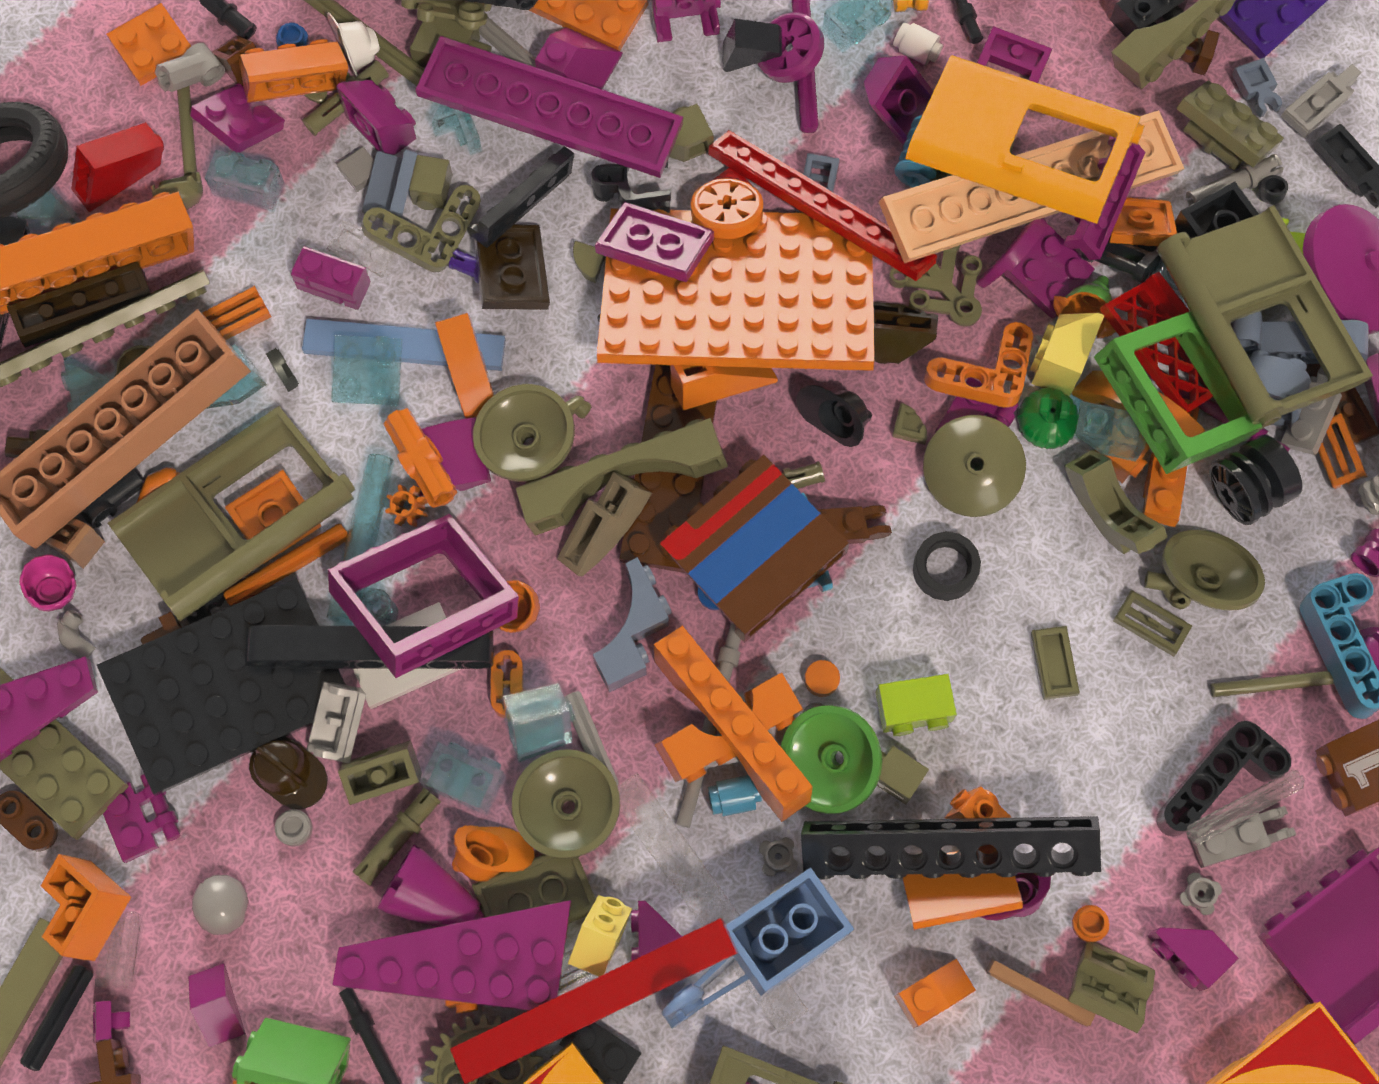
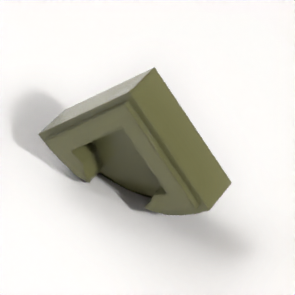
M575 241L573 246L575 264L584 278L596 283L606 256L596 253L594 246Z
M901 403L892 437L925 445L927 439L925 425L913 408Z

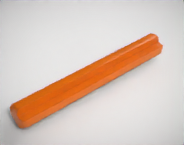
M336 524L226 589L223 594L229 606H233L259 594L348 541L349 535L342 524Z

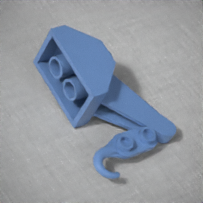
M810 867L728 923L726 927L737 948L738 954L715 964L694 985L689 984L673 996L674 999L668 1002L667 1006L662 1010V1015L673 1029L701 1008L748 980L751 981L760 996H763L813 963L855 929ZM734 961H737L745 975L702 1000L701 997L705 993L703 989Z

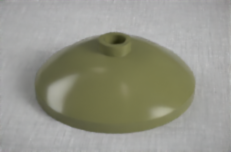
M534 384L511 386L495 394L480 410L473 429L474 447L482 463L495 475L510 481H531L555 470L569 454L575 436L574 419L566 402L551 389ZM534 438L532 444L524 445L526 439Z
M967 415L951 420L934 434L924 454L923 473L930 493L944 508L962 516L982 517L998 512L1017 496L1025 479L1026 458L1019 439L1005 424L987 416ZM973 458H978L982 461L983 467L981 470L975 471L971 468L970 462Z
M1206 530L1182 531L1171 537L1163 550L1162 563L1171 582L1182 594L1200 605L1224 611L1241 610L1256 603L1263 593L1265 577L1260 564L1248 550L1226 536Z
M556 750L535 759L518 778L512 795V815L520 835L535 850L554 858H576L597 849L611 835L620 813V794L611 772L597 758L578 750ZM571 801L575 803L574 811L569 814L564 813L562 810L564 803Z

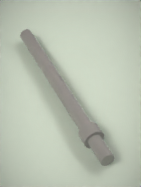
M732 622L725 647L720 648L717 662L720 663L718 670L728 682H730L733 667L738 666L741 654L738 651L741 639L735 634V625ZM705 716L702 732L715 736L717 729ZM704 775L689 784L687 782L676 825L690 828Z

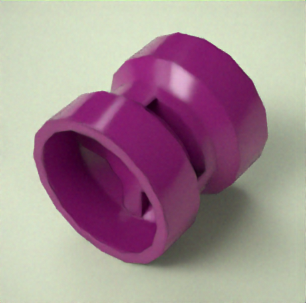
M1376 528L1372 529L1366 536L1365 544L1358 546L1350 556L1351 561L1356 567L1372 577H1379V529Z

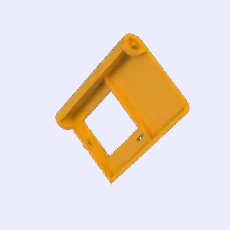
M951 55L912 136L905 159L1097 224L1126 153L1132 143L1138 145L1145 125L1139 124L1141 119L1139 116ZM1028 109L1117 138L1100 179L1095 182L1011 154L1010 148Z

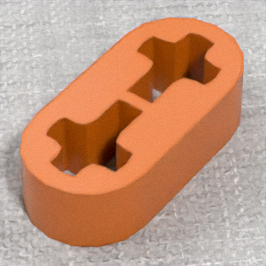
M511 650L497 653L494 656V665L491 667V705L498 716L507 719L518 715L524 703L523 663L520 656ZM505 659H511L512 665H517V668L510 671V681H504L503 670L498 669V666L504 665ZM504 688H510L512 699L517 700L516 703L510 705L508 710H504L503 705L497 703L498 700L504 699Z

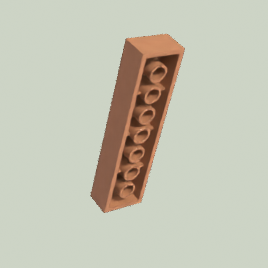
M197 309L0 471V516L16 537L37 549L250 373L251 370L215 326Z

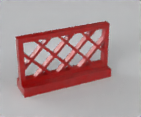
M1159 271L1151 275L1145 282L1111 300L1099 309L1119 336L1145 328L1137 325V316L1146 319L1148 326L1190 312ZM1136 300L1141 305V307L1136 305ZM1114 308L1128 312V321L1122 319ZM1176 337L1159 342L1168 346V355L1158 352L1157 343L1148 346V348L1145 347L1134 351L1140 364L1163 394L1187 413L1214 398ZM1158 362L1169 366V375L1162 372L1158 367ZM1178 369L1189 373V382L1178 378ZM1198 380L1203 385V387L1198 386ZM1179 389L1189 392L1190 404H1187L1179 394Z

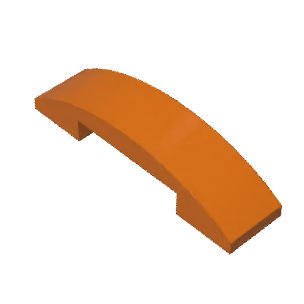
M1101 370L1090 372L1072 391L1073 396L1099 410L1106 404L1131 417ZM1158 392L1186 436L1194 437L1205 432V429L1190 414L1168 397Z

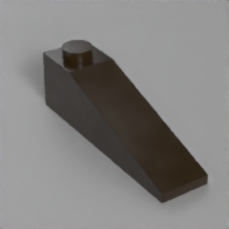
M135 262L9 305L7 309L23 346L28 347L61 335L151 293L139 263Z

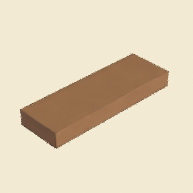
M991 960L986 969L987 974L1081 1025L1091 1026L1096 1015L1095 1013L1069 1002L1065 997L995 960Z

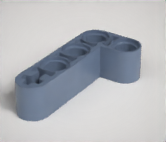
M1259 311L1230 323L1248 358L1252 356L1254 351L1263 350L1272 356L1286 360L1296 358L1306 364H1319L1295 321L1262 322V314ZM1341 320L1364 361L1367 360L1368 324L1359 320Z

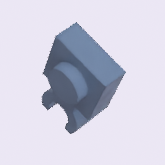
M1264 58L1235 67L1232 76L1245 101L1252 98L1255 99L1254 109L1259 117H1263L1267 111L1264 103L1270 104L1275 112L1280 110L1282 99L1277 93L1272 92L1278 83Z

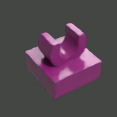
M111 1001L94 1003L93 1043L111 1039V1030L128 1029L130 1027V1012L111 1013Z

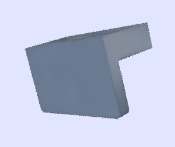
M405 149L402 158L380 151L376 153L362 208L364 214L371 208L379 207L402 218L417 157L416 152Z

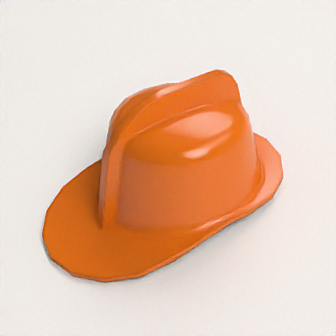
M464 825L458 828L454 835L456 851L452 862V869L462 872L468 878L478 882L489 881L500 872L523 871L531 866L535 857L534 848L523 839L519 832L510 828Z

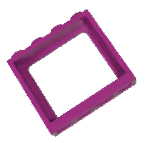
M450 514L436 520H431L413 531L400 534L389 542L378 547H372L365 553L350 560L342 561L328 569L329 593L395 678L517 618L518 594ZM436 554L445 555L482 601L393 643L355 593Z

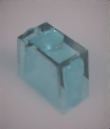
M558 683L503 696L508 735L519 763L572 742L571 722L576 721L575 713L569 700L565 701Z

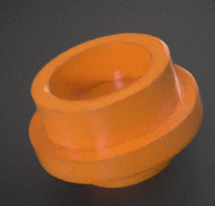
M1094 905L1081 907L1076 911L1072 919L1075 934L1086 942L1100 941L1109 931L1110 923L1107 914L1101 908Z

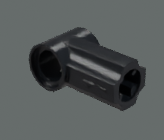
M132 469L80 512V514L91 527L99 528L102 526L100 522L109 515L115 516L117 507L142 489L144 482Z

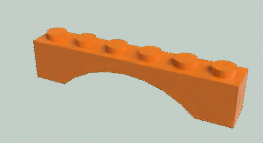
M683 625L654 644V662L671 684L690 699L719 731L745 768L760 796L780 821L783 822L810 803L813 788L811 783Z

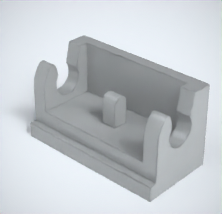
M323 680L306 748L307 751L313 752V755L317 757L350 763L366 698V693L362 688Z

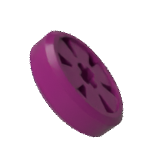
M796 12L783 14L770 22L771 24H778L782 28V56L757 64L770 79L780 83H790L804 78L817 66L823 55L825 43L821 29L811 17ZM792 44L793 49L788 52L786 47Z

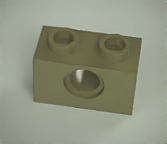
M409 740L352 759L349 764L342 763L338 774L349 805L418 783L422 771L412 742Z

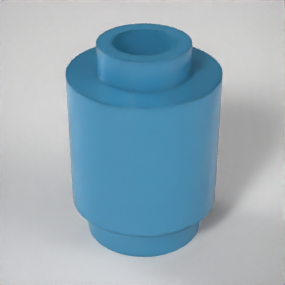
M749 775L715 781L716 785L707 787L713 815L722 813L724 817L756 810V802L762 801Z

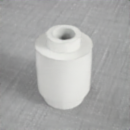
M904 22L893 42V46L899 48L900 53L924 65H927L929 61L935 62L943 48V45L939 43V35L915 23L910 25Z

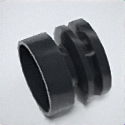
M1266 434L1257 436L1242 445L1238 452L1228 453L1224 459H1218L1209 467V479L1214 493L1228 513L1243 525H1251L1257 522L1260 517L1270 514L1273 507H1282L1299 497L1302 492L1301 475L1293 458L1282 444Z

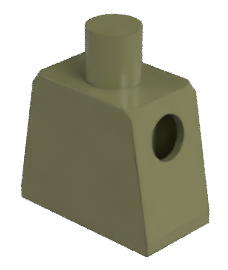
M437 16L433 22H422L410 47L412 60L423 68H426L440 36L488 52L492 51V46L479 42V29L468 30L463 28L454 19Z

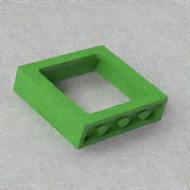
M1191 312L1114 338L1094 356L1097 364L1166 474L1247 441L1264 428L1261 423L1252 424ZM1176 337L1229 422L1194 437L1186 436L1136 358L1134 351Z

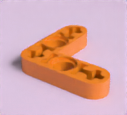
M1021 322L1008 324L1000 341L995 370L938 357L929 361L924 375V382L926 386L936 392L1000 407L1015 406L1021 397L1024 387L1033 332L1029 326ZM1014 336L1020 338V344L1018 348L1012 347L1014 342ZM1008 359L1014 360L1019 363L1020 368H1007L1003 361ZM937 372L944 373V377H938ZM955 375L959 376L958 382L954 381ZM970 377L976 378L982 383V386L977 388L971 387L966 384L965 379ZM1005 381H1012L1009 389L1010 393L1003 392Z

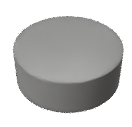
M297 809L283 812L275 823L277 838L285 845L291 847L300 846L307 842L313 830L311 819L304 812Z

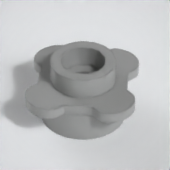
M785 837L781 841H774L772 843L766 840L760 844L759 852L764 858L762 870L767 876H774L776 872L782 871L793 873L797 869L798 863L793 858L792 850L794 842L790 838ZM781 854V860H776L775 855Z
M1191 873L1187 877L1188 885L1185 892L1180 894V902L1186 907L1191 905L1199 909L1202 915H1210L1215 910L1213 904L1217 901L1218 895L1222 893L1221 885L1208 878H1202L1199 873ZM1198 891H1202L1204 896L1199 897Z

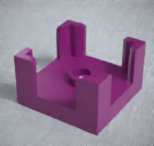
M652 0V13L657 43L673 39L670 25L671 18L700 15L704 35H719L720 24L717 8H721V0Z

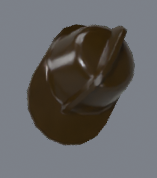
M288 737L259 746L250 757L249 771L254 782L280 804L290 809H305L313 806L322 799L327 789L328 776L323 764L296 741Z

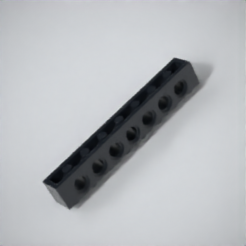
M1098 816L804 821L801 831L803 872L811 867L816 876L821 880L830 879L835 875H849L853 879H865L871 875H886L888 878L898 879L907 876V874H922L926 878H938L944 874H959L962 877L973 878L988 873H996L1000 877H1013L1018 873H1033L1036 876L1049 877L1055 873L1071 872L1075 876H1089L1093 872H1101ZM1059 843H1065L1072 847L1065 853H1059L1053 849ZM984 844H989L997 850L991 854H985L979 851L978 848ZM1020 844H1029L1034 849L1029 853H1020L1015 848ZM914 845L919 847L922 852L917 855H911L904 848ZM945 845H953L959 851L955 854H947L941 848ZM879 846L886 853L874 855L869 852L868 848ZM843 847L848 850L849 854L845 856L836 855L832 848Z

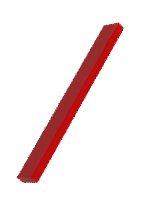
M728 130L709 145L708 155L914 281L920 279L936 264V254L904 263L888 225L734 132Z
M719 918L450 1048L464 1084H468L738 954L737 948L723 918Z

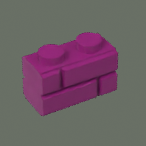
M306 246L302 248L291 272L298 290L338 304L344 302L345 306L355 310L360 308L371 283L366 267Z

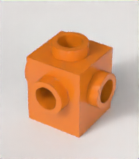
M981 786L970 791L966 789L961 790L951 800L950 805L953 808L944 817L945 819L1011 818L999 805L997 797Z

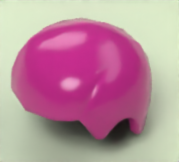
M51 554L36 556L26 563L19 581L27 602L33 608L46 612L62 609L73 599L77 587L75 575L68 562Z

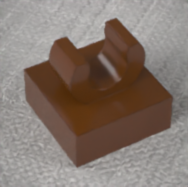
M1208 30L1203 41L1201 38H1196L1188 45V47H1192L1195 51L1186 49L1180 59L1187 63L1195 62L1193 73L1205 76L1213 60L1220 33Z

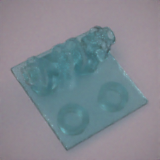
M335 335L332 402L399 406L402 339L386 336Z

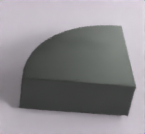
M275 348L266 353L273 369L287 391L289 392L298 387L299 383L286 364V360L279 349Z

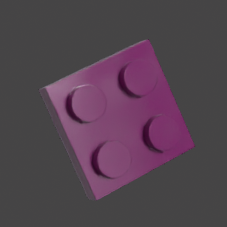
M239 83L193 105L190 115L236 154L280 132L285 122L282 117L262 101L247 103L244 87Z

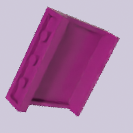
M1379 847L1369 852H1366L1364 848L1355 852L1346 860L1349 867L1340 874L1335 869L1318 881L1322 886L1318 891L1311 894L1307 890L1291 902L1294 909L1285 916L1281 912L1272 916L1263 924L1267 930L1258 936L1310 1003L1321 1002L1354 1045L1379 1026V860L1376 857L1379 855Z

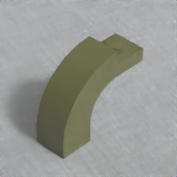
M1092 449L1064 465L1079 502L1100 533L1118 551L1125 554L1132 550L1140 554L1153 549L1157 543L1168 537L1162 524L1142 514L1127 498L1118 482L1110 458Z

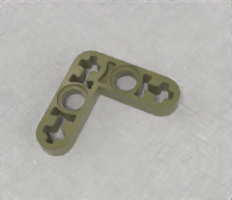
M469 185L457 187L450 196L431 234L379 207L371 208L364 214L361 224L362 231L370 240L431 272H441L449 265L450 258L454 256L453 252L458 248L467 228L473 220L481 202L480 194L474 187ZM468 196L470 204L465 207L462 215H459L456 211L460 205V199ZM377 218L383 220L382 226L384 228L379 227L377 231L371 228V221H376ZM446 221L455 222L459 227V234L456 236L446 235L442 230V224ZM392 225L397 228L394 230L392 239L387 238L388 233L391 231ZM404 232L410 233L414 236L416 244L411 248H405L399 244L398 235ZM441 241L443 244H446L441 253L442 259L433 262L430 260L432 257L431 253L436 251Z

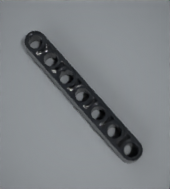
M257 625L246 629L245 665L249 667L388 669L356 626ZM429 626L381 627L393 643H396ZM492 630L416 669L490 668L494 665V631Z

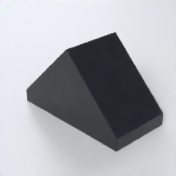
M735 18L723 41V70L725 72H731L782 56V28L778 24Z

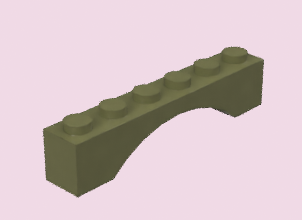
M1199 0L1185 12L1168 21L1134 30L1111 52L1114 68L1142 90L1149 82L1156 81L1170 62L1179 59L1190 43L1196 38L1202 37L1219 16L1227 14L1236 0Z
M711 418L706 420L697 419L676 431H663L656 434L651 440L642 443H629L623 446L620 451L612 454L596 455L584 464L566 466L559 469L556 474L526 481L524 485L517 487L516 491L526 524L536 536L567 525L575 512L592 495L607 485L613 472L632 476L645 472L663 471L698 478L724 469L728 465Z

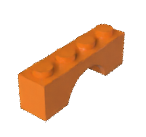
M782 672L744 693L745 703L767 730L774 726L778 731L786 728L795 720L794 714L803 710ZM693 724L684 727L655 744L658 753L675 782L685 778L689 784L707 774L704 767L716 761L718 766L736 757L722 736L706 734Z

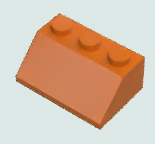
M326 39L315 40L309 43L308 46L297 47L296 44H284L279 46L277 50L271 51L253 48L245 51V54H241L239 59V68L247 103L337 90L336 86L341 82H345L348 72V64L338 42L329 43Z

